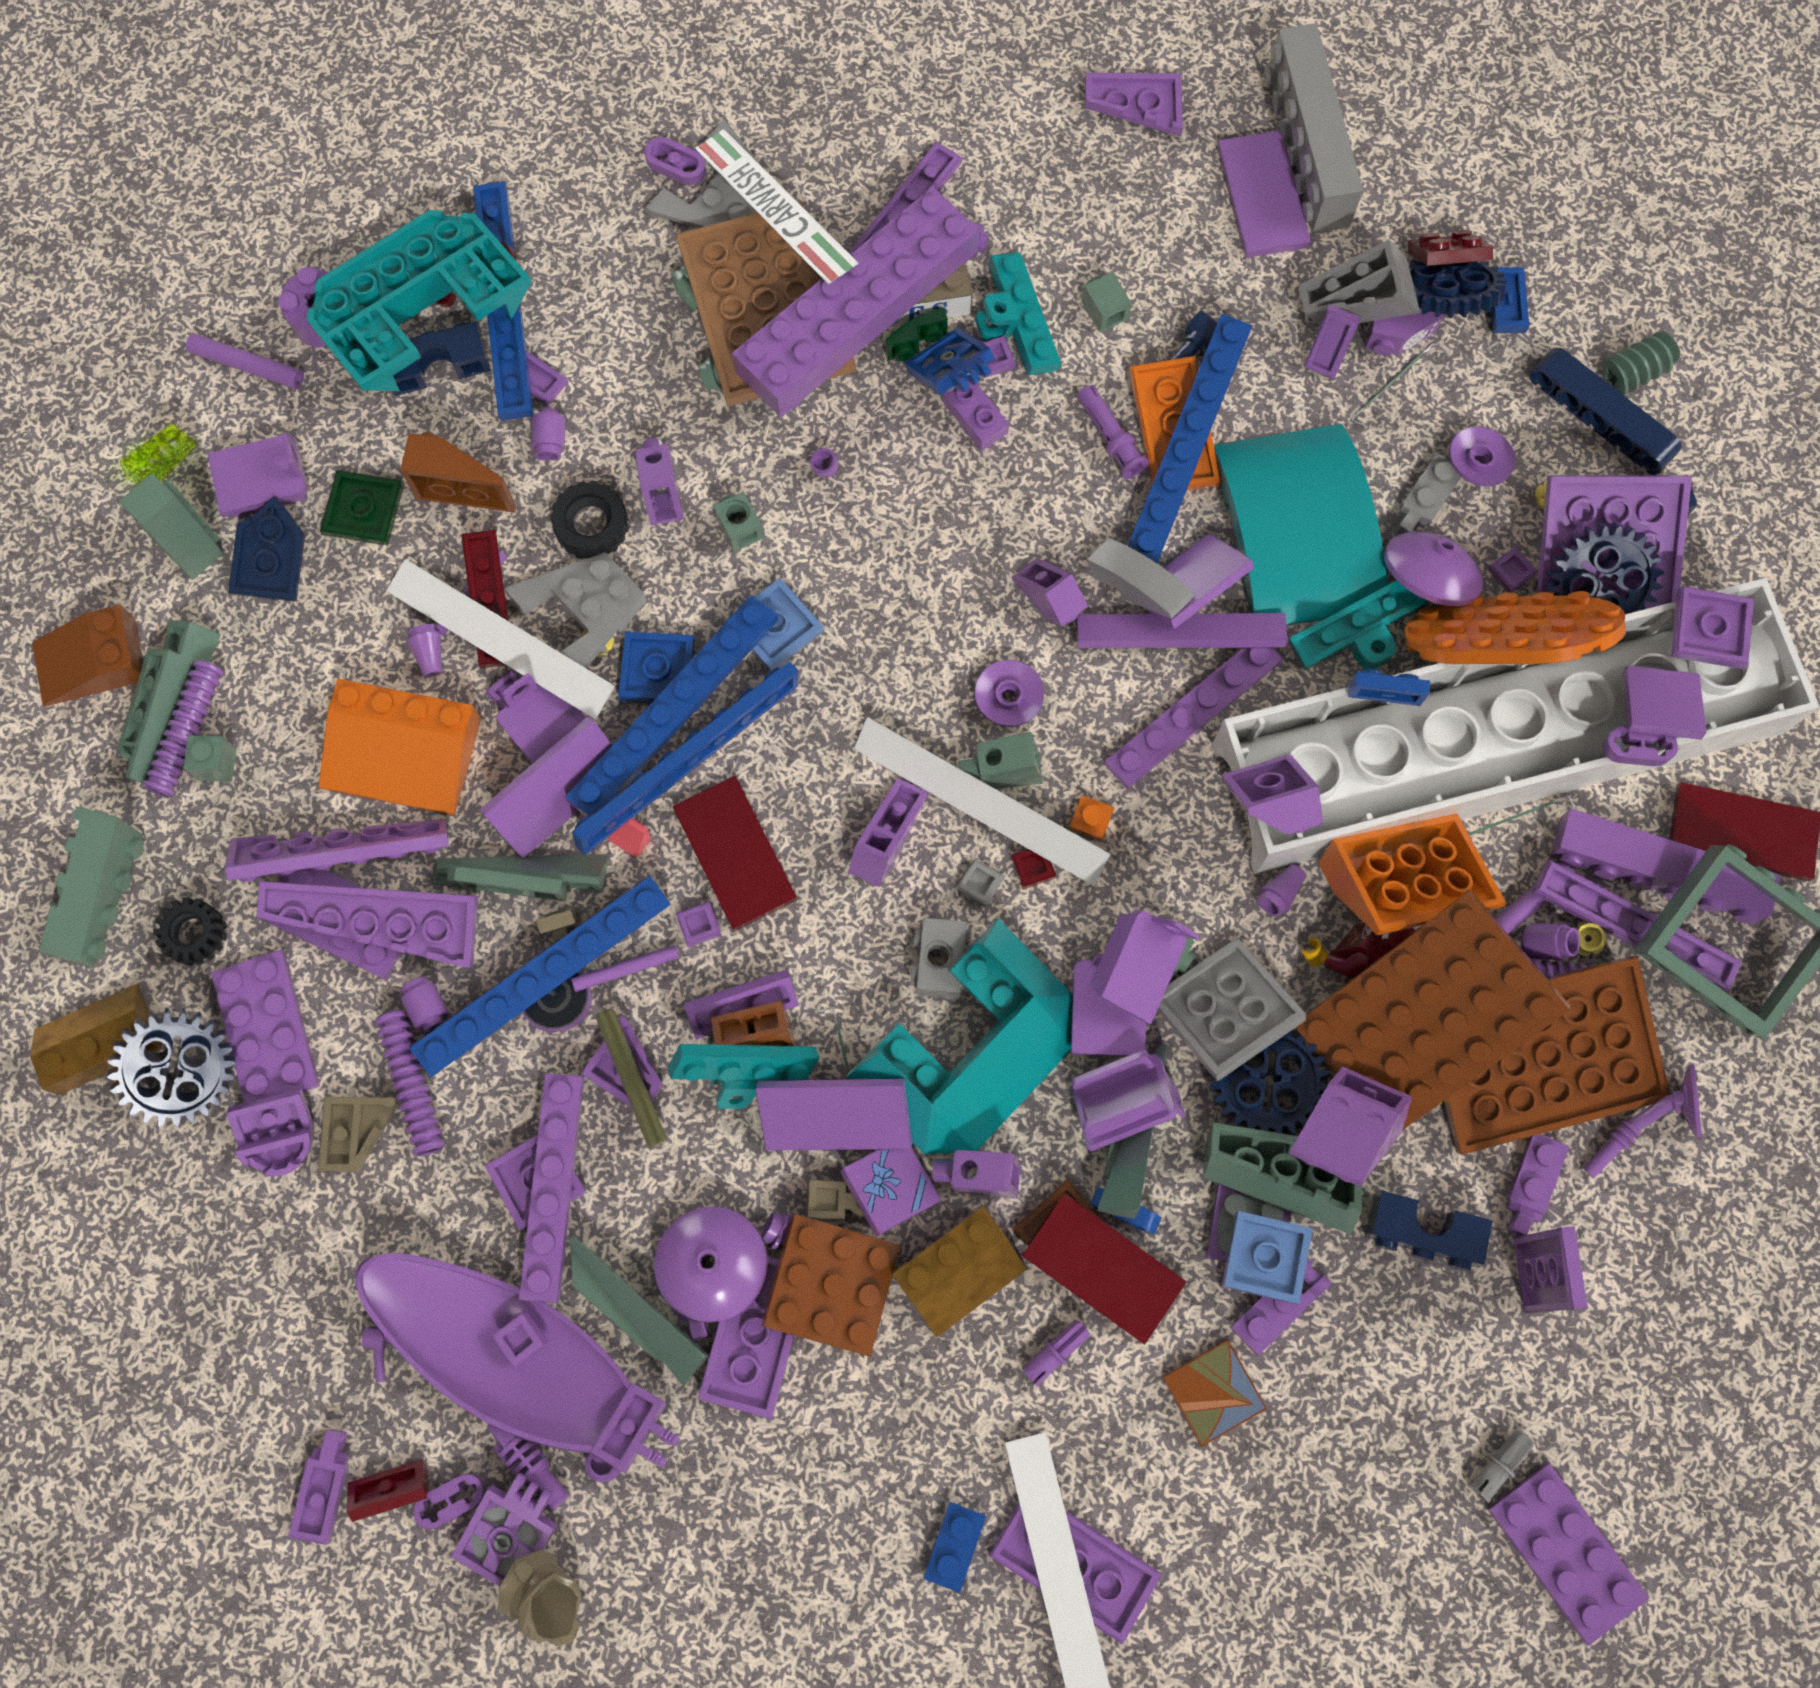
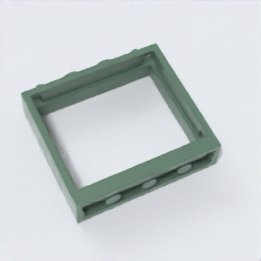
M1730 844L1727 846L1710 845L1633 951L1750 1036L1766 1039L1820 966V910H1812L1803 902L1806 899L1799 892L1789 887L1784 889L1774 882L1776 876L1769 870L1758 865L1754 867L1745 860L1747 855L1739 848ZM1725 865L1816 931L1815 935L1756 1014L1665 948Z

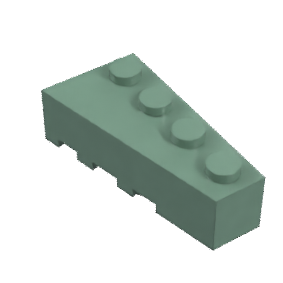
M151 473L119 501L147 535L192 580L223 554L216 545L220 538L208 527V524L195 512L196 510L168 479L161 483Z
M76 806L73 819L79 820L76 837L68 836L65 851L70 852L68 868L58 874L56 886L60 899L59 903H54L50 906L39 951L52 958L94 968L96 960H100L104 955L106 949L104 939L108 928L113 926L118 918L119 909L117 905L121 894L125 893L130 886V870L134 859L137 860L143 852L144 842L142 838L144 835L116 816Z
M1213 1122L1205 1144L1203 1178L1351 1235L1362 1212V1186L1345 1182L1332 1173L1319 1167L1308 1165L1303 1160L1290 1155L1291 1148L1298 1136Z

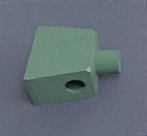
M1032 732L979 742L977 744L978 757L959 759V768L975 778H981L984 783L994 789L1043 784L1039 750Z

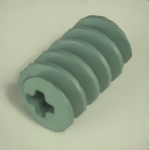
M1661 330L1652 336L1642 339L1641 342H1636L1630 347L1608 356L1607 359L1605 358L1601 366L1602 374L1608 384L1621 394L1626 395L1628 390H1636L1639 384L1646 385L1651 379L1655 380L1660 378L1662 374L1670 373L1673 369V363L1677 362L1680 358V349L1673 336Z

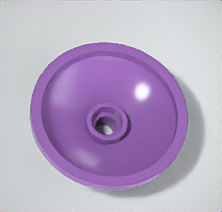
M1419 531L1402 533L1393 537L1385 548L1384 560L1390 573L1406 589L1423 599L1446 606H1463L1475 601L1482 591L1483 578L1476 562L1460 545L1444 536Z
M721 1207L698 1208L675 1220L661 1237L654 1260L655 1279L660 1293L666 1302L681 1315L700 1322L724 1321L746 1310L759 1295L766 1279L768 1267L765 1244L757 1229L741 1214ZM706 1255H712L715 1258V1264L710 1269L703 1268L701 1264L703 1257Z

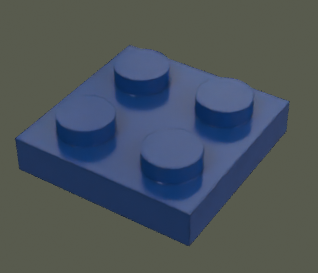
M625 631L618 694L620 701L652 703L694 657V635Z

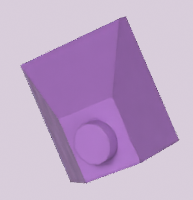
M1291 754L1222 774V781L1249 815L1288 835L1302 833L1312 827L1323 824L1319 786Z

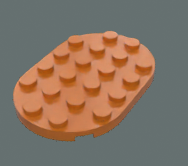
M1585 591L1573 592L1568 596H1554L1550 592H1539L1532 596L1502 593L1496 597H1483L1482 594H1479L1475 601L1467 605H1439L1419 609L1418 615L1412 618L1405 626L1404 634L1407 650L1410 653L1418 651L1421 659L1444 664H1549L1581 659V655L1591 653L1595 647L1599 652L1611 648L1624 637L1626 623L1625 613L1619 605L1607 600L1590 597V593Z

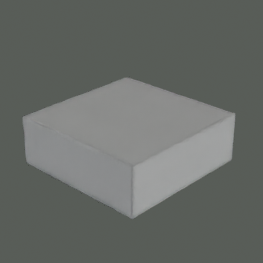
M974 858L956 886V890L986 908L1005 876Z

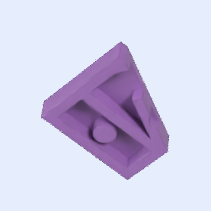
M621 1016L619 1019L620 1025L651 1101H653L663 1087V1083L629 1021L624 1016ZM604 1040L581 1074L631 1107Z

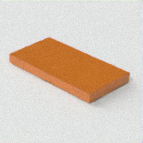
M1196 356L1135 365L1129 368L1145 454L1149 460L1148 469L1151 484L1154 482L1198 373ZM1211 431L1187 490L1221 484Z

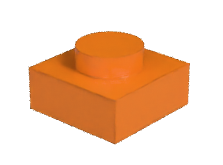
M1081 795L1069 830L1102 842L1115 807Z

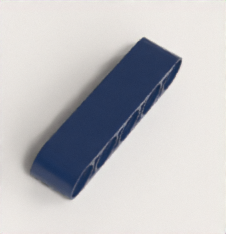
M1552 348L1530 371L1529 377L1534 385L1539 384L1542 386L1540 389L1561 406L1565 404L1568 407L1566 410L1587 426L1591 424L1595 427L1593 431L1614 447L1618 445L1621 448L1620 452L1641 468L1645 466L1647 473L1651 475L1660 474L1681 451L1682 444L1675 434L1564 349Z

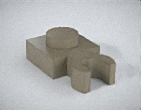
M807 1181L805 1217L842 1221L845 1220V1210H849L854 1216L864 1217L863 1212L857 1206L853 1194L846 1193V1182Z

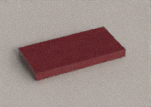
M736 776L672 806L734 932L798 900Z
M1683 782L1676 786L1669 840L1707 851L1710 845L1727 846L1730 844L1743 851L1747 855L1745 860L1754 867L1758 865L1781 876L1808 882L1815 878L1820 834L1819 811Z
M1062 1193L1020 1254L1144 1345L1187 1283L1065 1193Z

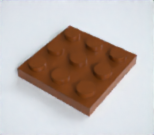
M792 1214L761 1326L871 1357L900 1245Z

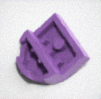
M302 1088L231 1106L226 1112L238 1145L235 1151L238 1159L246 1167L250 1165L255 1169L263 1171L265 1176H281L296 1170L306 1158L314 1138V1123Z

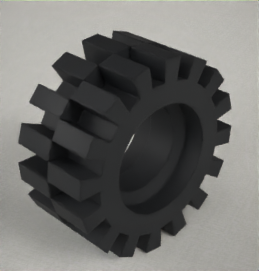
M184 897L182 903L178 900L170 902L173 906L172 909L164 907L161 910L166 915L163 919L156 918L155 923L160 925V928L153 929V935L159 938L155 940L157 947L162 949L161 952L178 963L181 962L192 966V963L197 965L204 964L203 959L205 958L212 960L216 957L213 952L215 950L221 951L223 948L220 941L226 940L227 934L223 932V929H226L227 926L226 922L221 919L223 917L222 914L213 906L198 898L193 900L190 897ZM190 919L200 920L203 925V933L200 939L193 944H182L178 935L181 925Z

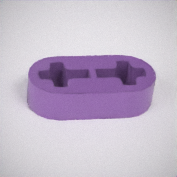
M1627 726L1615 728L1605 737L1602 748L1606 757L1613 762L1662 766L1677 754L1678 743L1675 737L1628 732ZM1622 738L1623 744L1634 746H1630L1622 752L1621 746L1614 744V742ZM1658 741L1659 747L1665 748L1666 751L1658 755L1657 749L1648 747Z
M468 1473L458 1476L428 1492L427 1499L418 1501L414 1505L413 1514L415 1521L424 1529H434L478 1507L487 1491L484 1480L476 1474ZM466 1481L467 1485L475 1484L477 1487V1491L472 1494L474 1501L471 1503L468 1498L455 1502L452 1497L463 1490L462 1482ZM429 1499L432 1504L446 1500L448 1506L437 1513L438 1520L436 1522L433 1517L425 1518L423 1511L428 1509L427 1501Z

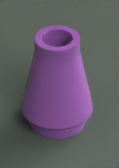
M424 624L409 629L407 631L409 638L406 641L422 671L423 677L429 678L442 674L441 634L436 631L435 625Z
M1290 864L1282 873L1259 890L1260 896L1257 898L1259 906L1266 913L1275 917L1289 912L1301 884L1306 879L1305 872L1300 867Z

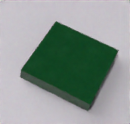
M337 470L320 532L326 536L388 546L404 483L401 480Z

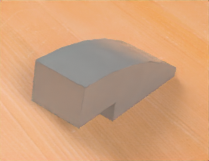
M1108 538L1086 559L1095 580L1119 589L1122 599L1170 619L1194 597L1193 591L1160 565L1127 545Z

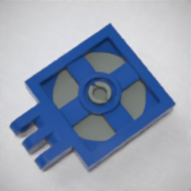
M957 327L906 361L905 366L910 375L939 395H942L954 388L965 392L970 388L967 381L973 385L980 382L978 374L985 378L989 376L991 370L987 364L995 358L990 347Z

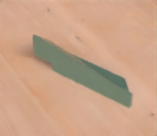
M169 620L163 649H147L118 743L120 756L129 762V767L125 774L126 778L140 783L149 779L146 775L147 771L153 769L151 766L152 760H157L155 752L162 748L159 743L166 738L163 735L164 731L170 729L167 724L169 720L174 719L172 716L173 710H178L176 702L182 700L183 697L180 696L182 690H186L184 683L191 679L188 675L189 671H194L195 669L192 664L198 660L210 661L221 634L190 621Z
M609 855L526 856L524 859L521 856L437 858L431 884L566 901L568 888L603 892Z
M1162 1043L1156 1050L1149 1053L1158 1055L1163 1065L1165 1064L1168 1044ZM1154 1127L1109 1145L1103 1176L1108 1181L1098 1205L1099 1212L1135 1219L1137 1216Z
M572 1235L569 1239V1245L571 1246L573 1287L656 1361L661 1358L678 1381L685 1386L710 1355L580 1239Z

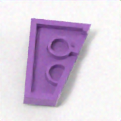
M1086 73L1085 108L1181 137L1183 130L1181 74Z

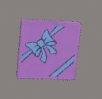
M912 1148L878 1149L842 1168L840 1171L876 1237L942 1201Z

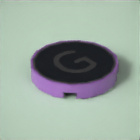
M578 971L522 1012L524 1017L533 1026L548 1033L561 1032L576 1027L587 1016L592 1004L591 987L575 992L572 986L571 978L583 975V973Z

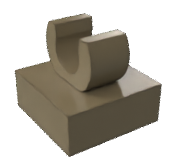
M573 906L539 916L536 919L540 934L552 931L555 942L570 932L568 925L575 924L577 921Z

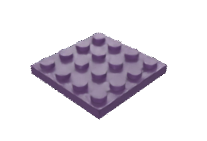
M1547 475L1537 593L1550 592L1545 588V584L1554 581V579L1546 571L1557 569L1558 565L1551 558L1552 556L1562 557L1564 555V552L1559 547L1561 544L1568 547L1573 545L1571 540L1572 534L1581 539L1584 537V527L1586 526L1596 533L1598 523L1602 522L1609 530L1613 522H1617L1622 526V530L1629 525L1636 530L1635 534L1641 532L1647 536L1646 542H1651L1657 547L1652 554H1657L1662 558V561L1654 567L1663 570L1664 575L1656 577L1654 580L1663 587L1651 592V595L1657 599V602L1646 601L1644 606L1648 609L1675 602L1677 590L1680 588L1692 477L1688 475ZM1603 550L1599 554L1597 561H1604L1608 557L1610 550ZM1587 561L1581 563L1584 569L1621 598L1627 596V593L1590 563ZM1635 569L1629 570L1625 574L1623 582L1632 579ZM1585 577L1576 580L1573 590L1583 586ZM1611 597L1604 598L1603 600L1610 602Z

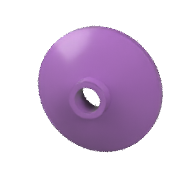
M1469 427L1463 429L1453 438L1449 447V458L1455 471L1463 479L1475 485L1485 487L1499 485L1510 477L1515 468L1516 460L1512 446L1501 434L1489 428Z
M1003 660L991 664L980 674L975 686V701L979 711L986 719L999 726L1016 727L1029 722L1038 714L1044 700V686L1038 673L1029 665L1016 660ZM1011 692L1015 695V700L1006 702L1002 697L1003 694Z

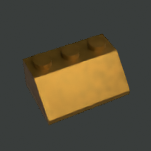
M138 984L34 1029L30 1058L42 1090L61 1095L108 1074V1070L115 1067L108 1064L109 1055L119 1054L113 1049L114 1041L126 1042L122 1037V1030L126 1028L135 1032L134 1019L136 1018L142 1020L145 1024L149 1022V1011ZM153 1041L146 1045V1049L151 1053L163 1049L159 1041Z
M982 1206L895 1271L892 1276L937 1338L1027 1269L1007 1237L985 1207Z

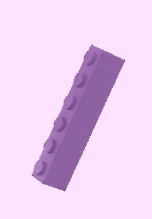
M1570 808L1560 817L1550 856L1560 859V863L1565 862L1571 868H1581L1583 866L1595 870L1594 874L1604 879H1616L1617 877L1627 880L1631 887L1638 890L1647 891L1652 888L1664 892V897L1671 900L1706 851ZM1726 865L1698 901L1699 908L1712 913L1724 911L1733 914L1735 920L1746 924H1756L1771 916L1775 905L1774 900ZM1773 873L1776 876L1774 882L1779 885L1781 875Z

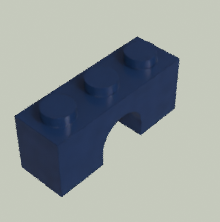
M477 322L459 323L452 328L428 331L421 336L409 338L418 349L421 358L393 375L400 391L392 392L395 396L427 388L425 371L430 364L439 360L451 362L459 379L490 372V363Z
M1383 1190L1374 1193L1365 1237L1375 1239L1374 1246L1390 1251H1397L1398 1246L1412 1250V1257L1426 1261H1434L1435 1256L1449 1260V1267L1463 1271H1471L1472 1266L1476 1267L1485 1264L1493 1220L1460 1211H1452L1446 1214L1442 1231L1436 1236L1430 1235L1423 1231L1417 1222L1416 1213L1419 1200Z

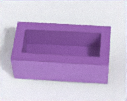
M967 381L970 387L968 390L962 392L954 388L949 392H945L942 396V402L982 451L1008 434L1009 423L979 385H973Z

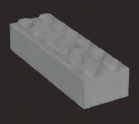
M1313 23L1279 29L1275 44L1271 45L1270 64L1265 67V78L1267 84H1272L1273 108L1275 112H1280V130L1283 139H1287L1288 142L1287 154L1291 167L1294 166L1296 175L1294 180L1298 195L1301 194L1303 198L1302 211L1305 222H1309L1312 233L1349 228L1361 199L1363 188L1318 25Z

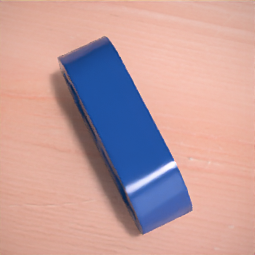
M1097 1187L1090 1202V1205L1097 1210L1104 1189ZM1140 1206L1135 1219L1105 1213L1150 1235H1155L1162 1219L1156 1213Z

